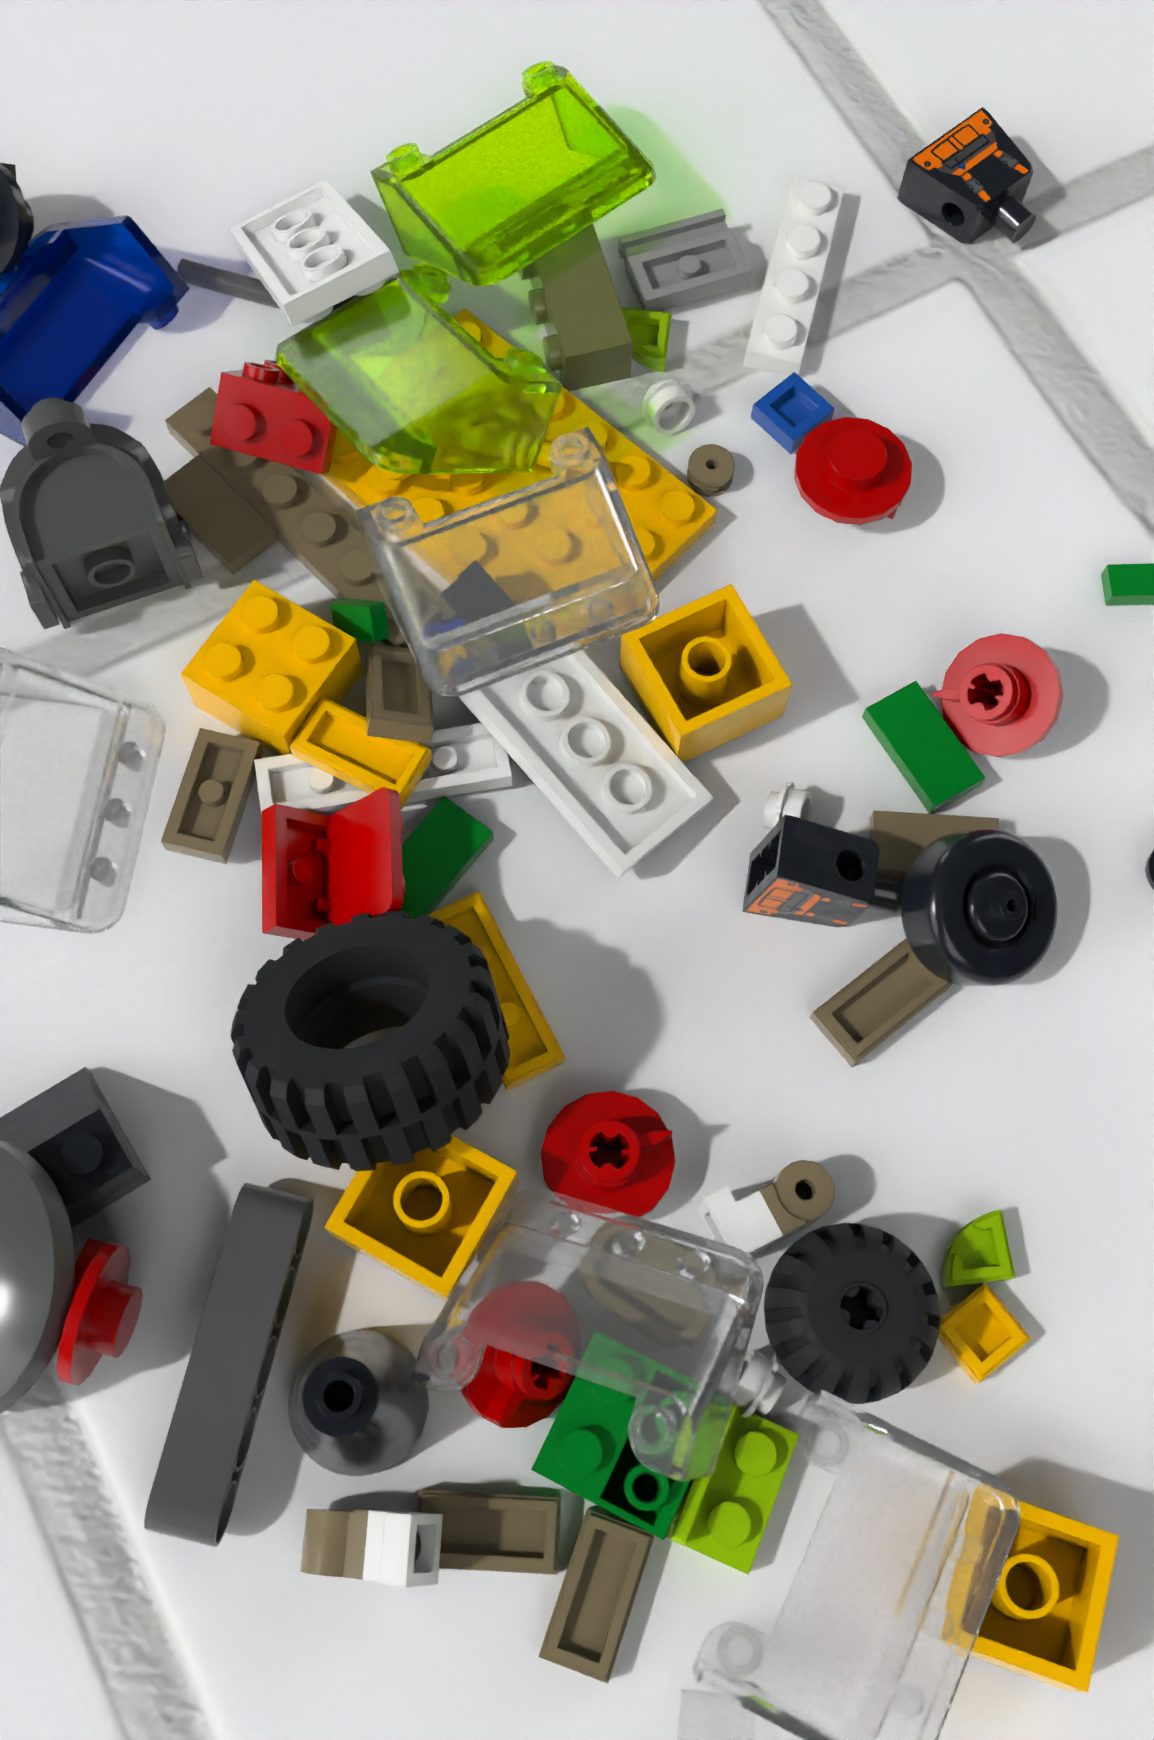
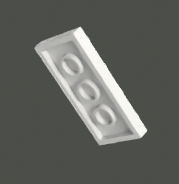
M327 179L229 228L237 248L293 327L301 322L313 323L325 318L331 313L334 305L353 295L364 296L377 291L384 285L386 278L399 272L391 250Z
M551 614L547 615L457 681L454 689L456 695L618 879L707 807L714 798Z

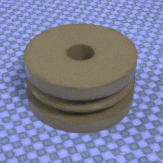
M707 444L695 449L690 455L687 470V482L691 489L697 494L706 497H715L725 493L732 484L735 469L733 456L727 449L715 444Z

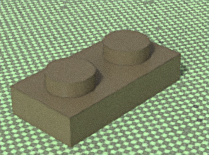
M203 728L199 729L161 839L166 850L227 864L256 777L254 760L261 759L264 752L259 741Z

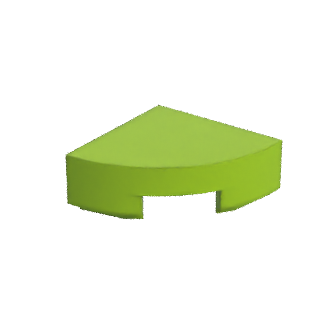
M621 307L633 342L632 359L649 369L665 372L672 313Z
M1002 1209L986 1213L969 1222L955 1235L948 1246L942 1267L943 1289L1008 1281L1015 1278Z

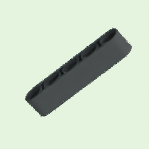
M245 1183L237 1196L150 1492L144 1519V1527L148 1531L217 1547L224 1536L308 1237L314 1208L313 1198L250 1183Z

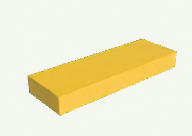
M480 891L426 915L440 920L445 924V927L451 925L471 939L472 944L481 949L488 962L510 1037L508 1040L510 1048L509 1065L504 1075L501 1076L506 1091L564 1064L565 1056Z

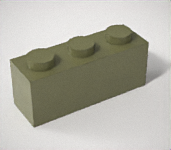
M583 206L522 219V244L514 246L515 260L520 279H530L533 290L528 292V298L534 324L536 326L544 324L547 336L543 337V349L549 371H559L563 387L568 391L630 378L633 342L588 207Z

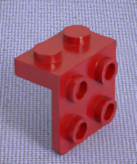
M265 360L264 364L244 362L243 370L221 372L210 444L321 475L329 473L340 413L358 410L364 395L353 392V382L344 378L319 374L318 379L298 377L299 367L274 360Z
M382 787L330 816L276 803L262 811V933L293 939L299 937L301 940H306L316 935V928L331 922L338 926L351 922V916L370 913L374 918L385 917L387 911H400L405 893V879L402 875L401 847L403 818L400 813V795L397 790Z

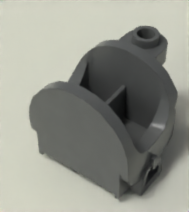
M46 398L37 402L22 420V430L27 445L16 454L6 470L0 485V498L8 535L22 569L20 575L27 598L43 628L48 629L60 625V620L64 629L71 627L70 621L180 585H184L187 590L191 588L190 582L204 578L190 541L192 537L186 520L179 521L163 477L142 443L117 428L89 423L83 408L76 403L65 401L61 398Z

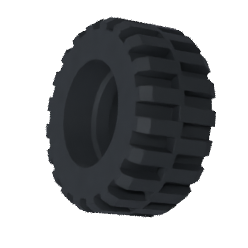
M387 911L385 917L374 918L370 913L351 916V922L335 926L331 922L316 928V935L304 941L298 937L283 947V955L278 960L269 959L258 970L255 978L257 983L256 985H247L237 1006L238 1011H236L232 1022L231 1039L234 1044L232 1052L261 1120L270 1136L280 1141L283 1149L292 1155L304 1160L311 1158L313 1164L339 1170L342 1163L349 1164L350 1168L355 1171L376 1170L377 1163L392 1161V1164L396 1167L415 1161L413 1154L430 1147L434 1153L451 1142V1134L458 1128L467 1131L480 1118L483 1112L481 1108L482 1103L490 1105L503 1083L501 1076L506 1072L510 1059V1048L508 1045L510 1037L484 954L480 948L472 944L471 939L458 929L451 925L445 927V924L440 920L420 914L417 919H412L409 914L400 911ZM402 1026L394 1033L378 1041L359 1047L343 1049L356 1039L374 1031Z

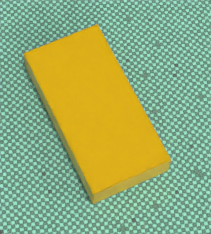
M321 696L290 745V750L294 757L369 794L382 787L397 790L400 795L401 810L433 759L431 749L417 742L367 736L366 717Z

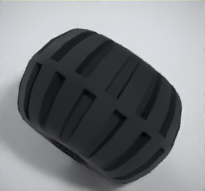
M840 1223L823 1226L807 1233L795 1241L779 1258L772 1270L765 1291V1328L771 1347L789 1375L807 1390L822 1398L847 1404H865L883 1400L909 1386L925 1369L933 1355L940 1327L938 1295L933 1280L923 1262L908 1246L895 1236L881 1229L859 1223ZM859 1294L863 1297L862 1307L871 1311L870 1320L858 1323L853 1328L849 1325L850 1313L840 1308L841 1301H846Z

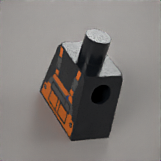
M984 107L907 160L897 199L961 243L971 244L993 227L998 229L1012 243H1015L1026 235L1036 220V215L1022 203L1033 175L1032 164Z
M784 815L750 853L742 912L831 927H846L868 908L896 913L901 906V894L905 878L901 875L877 870L880 848L874 840L798 817Z

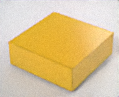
M986 1283L977 1286L940 1317L938 1339L974 1384L980 1383L1031 1340L1030 1336Z

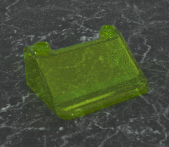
M552 61L536 63L523 71L522 77L524 81L522 82V89L526 98L429 156L421 153L416 143L404 144L390 151L386 156L387 162L370 172L402 250L407 256L473 286L491 285L516 273L643 192L655 182L656 172L649 158L567 68L554 65Z
M422 263L414 264L413 269H405L386 279L384 285L377 291L354 298L332 311L325 318L310 324L277 345L275 362L362 455L380 468L402 474L532 472L563 386L552 374L542 368L543 360L530 351L510 348L505 358L494 357L437 304L448 300L451 285L447 281V274L437 267Z

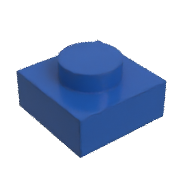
M793 372L753 404L751 419L788 453L792 454L801 446L808 433L822 423L832 420L835 408Z

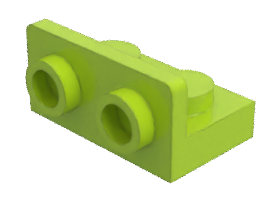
M724 1399L726 1402L666 1537L749 1575L799 1434L755 1414L744 1418L740 1416L743 1409L737 1407L736 1403Z

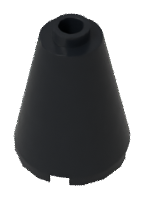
M353 1330L328 1338L307 1355L294 1376L288 1406L293 1433L303 1451L315 1463L331 1472L347 1476H365L391 1467L411 1450L420 1438L429 1410L427 1379L414 1355L403 1344L380 1332ZM350 1384L354 1391V1400L347 1410L341 1412L339 1407L340 1396L343 1390Z

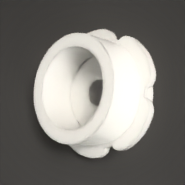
M675 379L661 380L653 384L646 392L640 405V413L645 417V423L650 427H654L661 434H673L685 428L695 414V404L692 400L693 390L688 383H678Z
M787 782L780 792L771 791L764 809V828L773 829L784 815L809 821L812 805L811 792L795 789L793 782Z
M752 1348L736 1368L728 1383L724 1397L743 1409L740 1416L747 1418L755 1410L766 1415L777 1402L785 1386L786 1377L777 1372L780 1367V1361L776 1354H773L769 1359Z

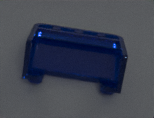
M123 215L50 225L35 235L24 247L22 257L14 269L0 277V434L24 447L27 445L22 430V420L37 402L46 398H61L65 401L74 402L137 324L148 323L154 330L165 327L178 314L179 307L177 304L190 289L130 216Z

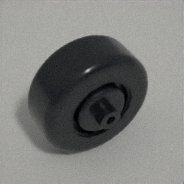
M998 829L957 832L945 835L931 842L918 854L911 864L902 888L901 920L906 939L913 953L935 976L952 984L963 986L1005 985L1029 974L1047 953L1056 929L1057 896L1052 877L1044 861L1021 838Z

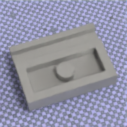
M723 209L619 237L618 253L620 258H624L627 265L626 272L643 310L658 312L749 286L752 271L733 229L728 228L725 222L726 214Z

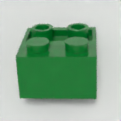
M596 1334L531 1470L664 1540L726 1400Z

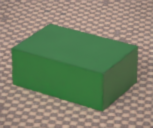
M1154 563L1107 564L1101 574L1106 606L1154 605Z
M344 598L330 603L333 625L354 637L356 641L376 643L389 638L383 601Z

